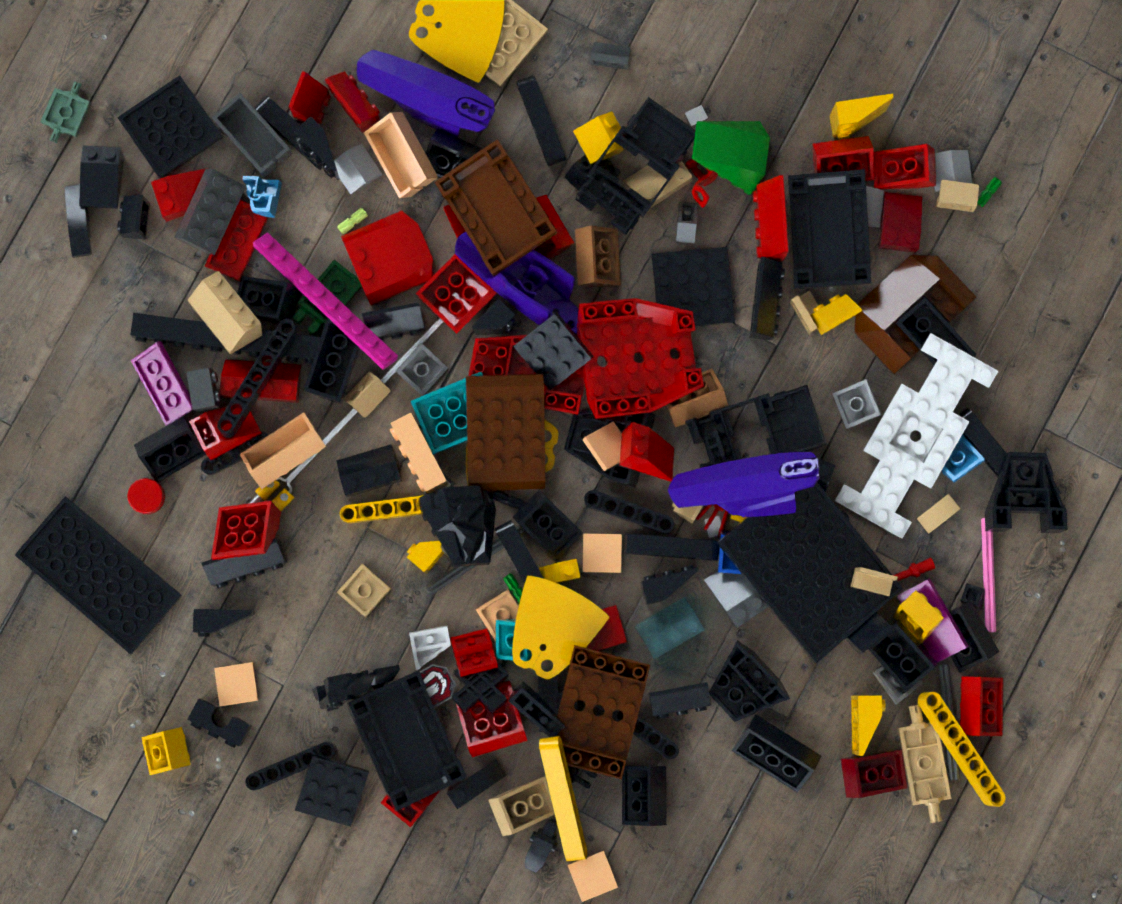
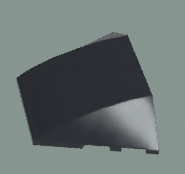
M738 640L709 691V695L734 722L790 699L780 679L753 650Z

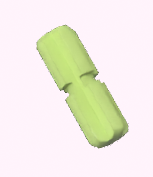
M360 208L351 215L350 219L347 218L337 227L342 234H346L355 227V224H359L368 215L363 208Z

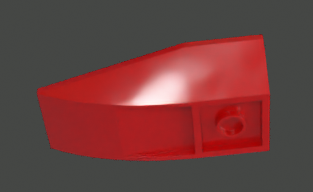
M526 335L475 338L468 376L481 371L483 375L536 374L513 347ZM580 367L552 390H549L544 384V409L579 414L585 387L583 367Z

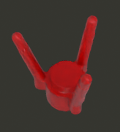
M714 504L715 510L707 521L704 530L709 528L718 511L723 512L725 509ZM707 505L696 517V520H699L712 505ZM726 510L719 528L718 538H720L721 530H724L729 514Z

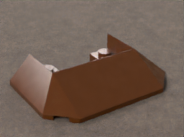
M910 255L857 304L862 311L855 315L854 333L893 374L920 351L896 324L897 319L923 296L950 323L977 298L938 256Z

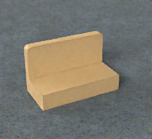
M942 180L936 207L974 212L977 207L979 185Z
M808 291L801 296L791 299L790 304L808 334L810 335L817 331V326L810 315L814 313L813 309L819 305L811 292Z
M369 371L343 399L361 416L366 418L390 393V389Z
M858 567L854 570L851 587L890 596L892 583L897 581L898 577Z

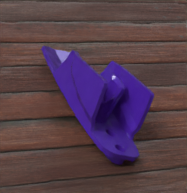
M377 50L367 52L357 62V78L359 82L391 98L404 111L409 113L413 119L436 130L440 129L455 137L459 136L460 128L480 132L488 127L494 115L495 104L491 98L463 82L425 66ZM468 104L470 109H463V106ZM481 112H485L484 116H479Z
M464 232L457 238L455 254L494 291L521 313L540 325L553 315L552 312H558L563 320L572 326V331L574 333L577 332L579 309L570 300L575 284V278L537 251L532 250L493 276L468 234Z
M788 452L724 462L677 474L671 481L668 492L678 508L717 504L731 515L742 517L791 514L796 512L795 492L815 486L819 480V459L812 452Z

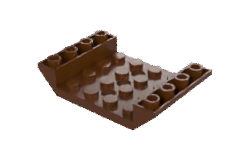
M574 645L557 714L565 724V727L556 736L561 737L568 766L622 780L650 664ZM577 700L585 702L586 707L584 710L578 711L575 708ZM596 705H601L604 707L605 712L603 715L597 716L593 708ZM615 710L622 711L623 719L619 721L614 720L612 713Z

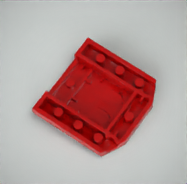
M403 211L341 236L370 306L425 284L432 277L433 257L418 223Z

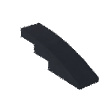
M80 184L65 187L67 224L73 258L92 255L88 207L79 206Z

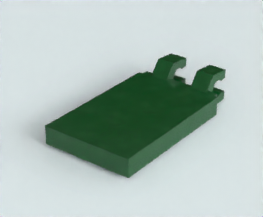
M335 259L318 278L345 306L362 287L359 278ZM304 295L298 302L299 310L293 316V320L300 325L307 315L315 321L308 328V332L315 336L322 327H325L328 317Z

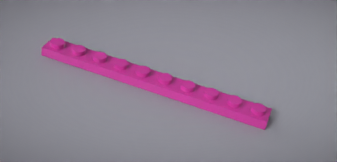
M268 232L253 242V247L382 370L397 360L398 355Z

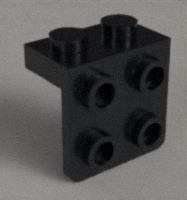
M584 155L571 166L564 178L579 191L582 185L589 180L586 177L595 163L590 164L588 158ZM608 158L599 163V166L616 178L620 175V170Z

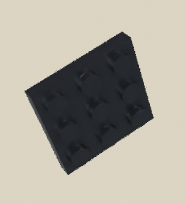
M558 312L550 316L513 346L536 374H543L544 384L549 390H552L594 357Z
M313 754L295 806V811L351 827L369 770Z

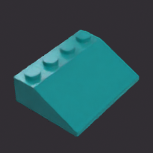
M481 371L471 376L483 375ZM466 378L410 401L433 455L467 441Z

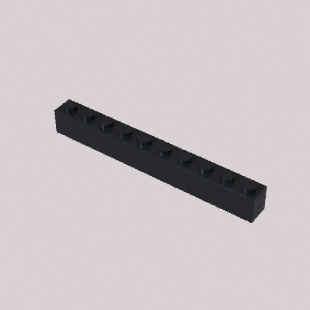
M133 313L130 336L135 338L137 342L146 343L147 340H152L155 344L161 341L163 345L166 342L173 343V346L184 348V345H190L192 349L203 350V347L211 348L210 351L218 353L226 350L205 322ZM262 330L263 336L232 354L241 355V352L249 353L248 356L258 358L274 331ZM297 334L283 358H286L288 362L305 360L306 364L312 365L321 337ZM276 343L273 349H280L283 344Z

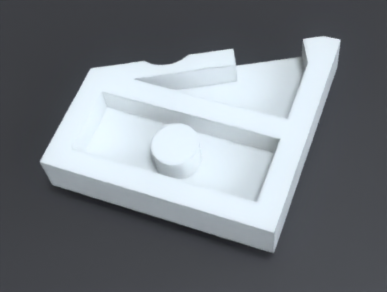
M448 626L409 632L416 670L451 646Z

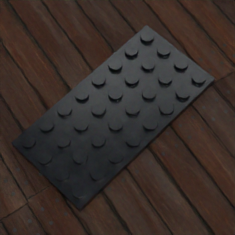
M66 496L15 554L18 559L131 655L182 596Z

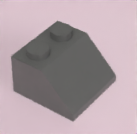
M211 368L186 372L192 409L203 414L219 408L221 394L216 388V383H218L217 373Z

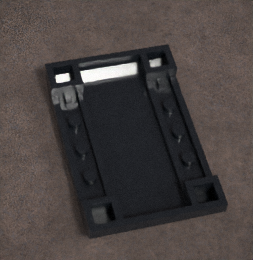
M865 169L788 175L794 289L872 284Z
M419 670L347 703L352 719L395 811L467 778L427 693V687Z

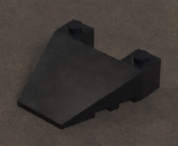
M592 411L579 412L578 415L573 414L564 450L613 482L636 488L640 475L639 471L621 466L620 463L604 471L583 439L611 422L615 423L621 433L632 422L652 429L656 414L651 412L595 419Z
M1007 453L985 510V531L1005 532L1012 529L1011 513L1040 514L1041 533H1061L1068 530L1067 510L1059 494L1061 493L1059 487L1057 488L1055 484L1054 474L1046 453Z

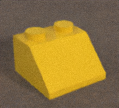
M613 111L597 116L573 131L590 164L598 161L621 129V126ZM614 143L602 160L620 154L624 148Z
M838 294L829 299L830 304L824 306L822 303L813 309L814 313L810 316L820 334L823 335L854 317L862 309L847 294L842 297Z
M419 542L417 545L414 543L407 551L409 554L407 558L427 574L444 555L440 547L441 542Z
M914 591L899 605L893 616L896 620L899 619L920 644L925 641L944 619L941 611L936 607H932L928 603L926 596L922 593L919 594L917 591Z
M182 727L141 737L150 775L191 765Z

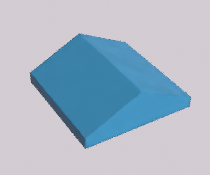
M962 434L941 471L951 481L956 482L984 462L985 459Z

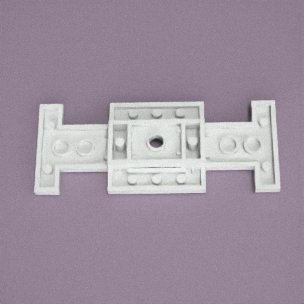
M931 333L921 351L936 358L937 361L919 393L903 384L900 385L863 451L880 461L864 489L859 493L844 484L835 499L839 504L901 539L912 522L895 512L910 485L915 479L923 485L932 488L969 423L968 420L953 413L968 384L973 379L989 388L998 373V370ZM914 430L921 433L920 440L916 442L910 438V434Z

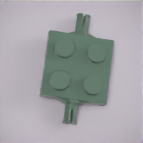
M74 81L71 91L54 89L40 121L54 130L49 139L50 141L57 143L61 133L77 137L91 105L90 101L77 95L82 84Z

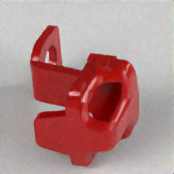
M691 159L686 162L685 166L687 169L691 168L693 174L699 179L694 184L691 192L696 202L704 208L709 201V195L702 186L705 187L715 181L718 173L708 170V174L704 175L697 167L699 163ZM698 192L702 194L703 200L699 198Z

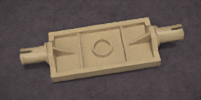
M908 706L912 724L898 728L911 802L913 806L919 804L928 806L930 823L940 822L943 820L939 804L943 800L952 799L941 740L931 723L923 722L920 706Z

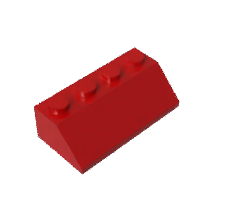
M225 359L219 391L222 398L234 397L255 363L254 361ZM263 362V365L265 366L271 364L269 362ZM280 363L257 400L299 403L302 365ZM255 376L253 378V381L259 382L262 379V376ZM250 391L245 392V393L243 394V397H244V398H249V397H251L252 392H250Z

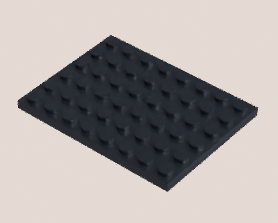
M816 483L815 486L795 492V513L746 517L717 542L723 552L814 663H818L903 589L898 581H893L890 596L851 587L854 570L858 567L889 575L892 574L820 485Z

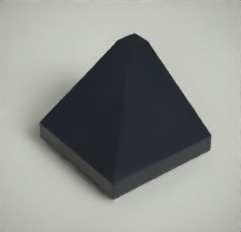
M967 583L960 601L963 603L971 601L974 607L982 609L985 589Z

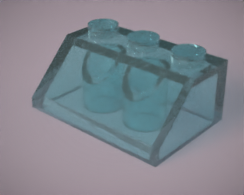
M685 597L634 626L653 660L705 630Z

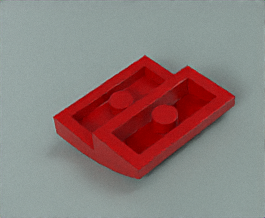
M487 628L450 637L460 677L498 668Z

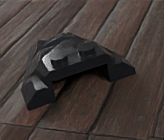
M481 486L442 487L437 493H428L418 499L422 517L425 522H429L432 527L431 532L433 536L438 537L441 542L440 547L452 567L489 565L491 562L496 507L492 493L482 490Z
M395 665L377 668L369 674L368 670H364L356 674L346 673L327 677L324 680V685L313 689V694L316 700L319 701L321 709L327 708V711L337 710L344 703L355 700L393 681L400 671V667Z

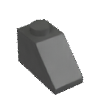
M679 201L676 228L677 242L695 243L698 203Z

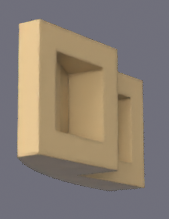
M948 493L920 515L917 520L929 534L961 508Z

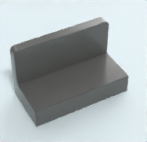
M594 42L590 65L627 70L630 47Z

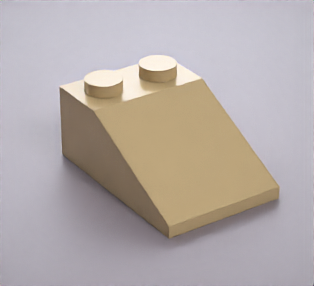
M546 776L488 800L502 836L515 834L555 815Z

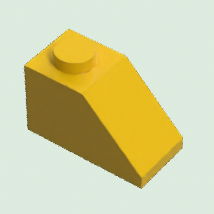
M577 559L539 568L544 579L555 583L581 578Z

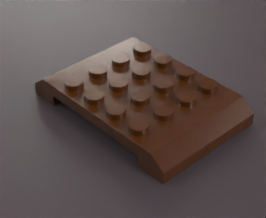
M498 139L434 182L493 276L558 233Z
M543 374L465 376L468 486H481L482 490L487 491L545 489Z

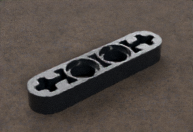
M261 431V434L251 439L253 442H256L259 440L258 436L261 435L262 437H267L268 434L264 431ZM249 440L246 441V442H244V443H242V444H248L249 447L253 446V445L249 442ZM242 444L227 451L232 454L231 462L224 463L222 460L223 454L218 456V460L223 466L220 467L217 464L213 466V471L206 470L207 463L213 464L217 460H210L209 457L205 458L201 463L202 471L207 475H215L242 461L239 447Z

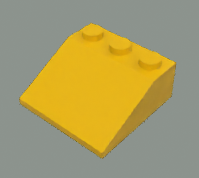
M893 94L836 102L829 116L833 138H838L839 140L848 139L851 135L882 115L889 107Z
M851 695L852 754L863 756L882 717V711L886 709L885 699H882L881 695Z

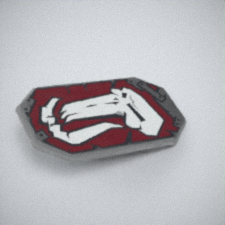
M432 664L420 671L434 708L452 698L456 683L447 667Z

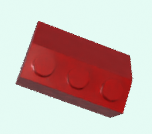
M344 71L325 79L328 90L362 133L380 120L378 115L380 113L379 109L374 103L370 105L367 101L368 95L363 89L359 90L356 87L357 81L351 74L348 76Z
M869 136L813 144L815 173L865 169L866 181L874 180L873 146Z
M542 195L536 197L558 233L534 250L550 260L574 244V241L548 196Z
M961 676L960 726L965 734L971 736H1002L1003 678Z

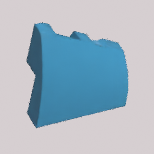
M243 176L242 179L247 188L246 193L250 199L252 212L261 216L275 218L282 185L280 180H265L259 176Z

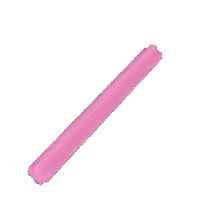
M982 518L985 627L988 632H996L993 532L985 531V518Z

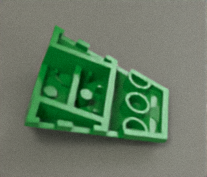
M697 121L692 159L708 170L718 173V176L722 179L729 180L736 188L743 189L747 195H751L766 172L770 137L760 121Z

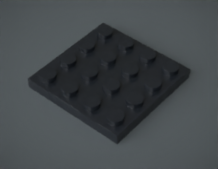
M180 75L117 117L160 179L166 177L223 138Z
M727 247L654 253L651 255L656 303L693 311L695 326L735 322Z

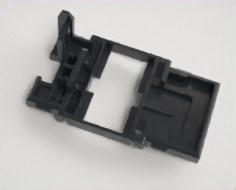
M650 97L646 99L636 115L633 114L627 123L628 126H622L588 173L586 178L589 180L582 185L575 199L589 211H592L596 204L615 216L610 225L625 236L630 229L634 228L640 216L644 218L647 211H649L675 172L679 169L678 162L683 160L695 138V129ZM614 143H617L635 157L638 153L649 160L647 163L649 167L667 179L651 202L632 188H629V190L625 189L617 183L619 181L618 178L599 166V163Z
M808 385L789 391L784 390L775 393L774 396H770L767 393L709 413L710 417L697 419L695 417L685 421V424L689 427L694 445L704 442L710 462L701 463L700 468L742 459L739 448L734 449L730 438L735 435L727 411L753 402L755 403L761 425L767 426L770 438H766L771 454L805 452L827 445Z

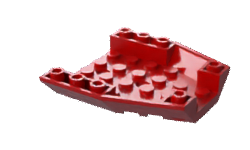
M637 298L579 304L577 320L578 338L594 356L582 367L587 402L595 419L651 413L704 387L701 368H696L691 338V332L695 331L693 311ZM671 349L678 351L679 356L677 359L671 357ZM635 353L642 355L643 360L641 363H637L634 360ZM598 357H603L606 360L605 367L598 365Z

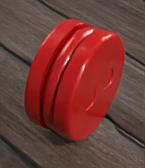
M142 478L136 480L130 486L127 498L132 509L141 514L148 515L161 509L165 502V491L158 482L149 478Z

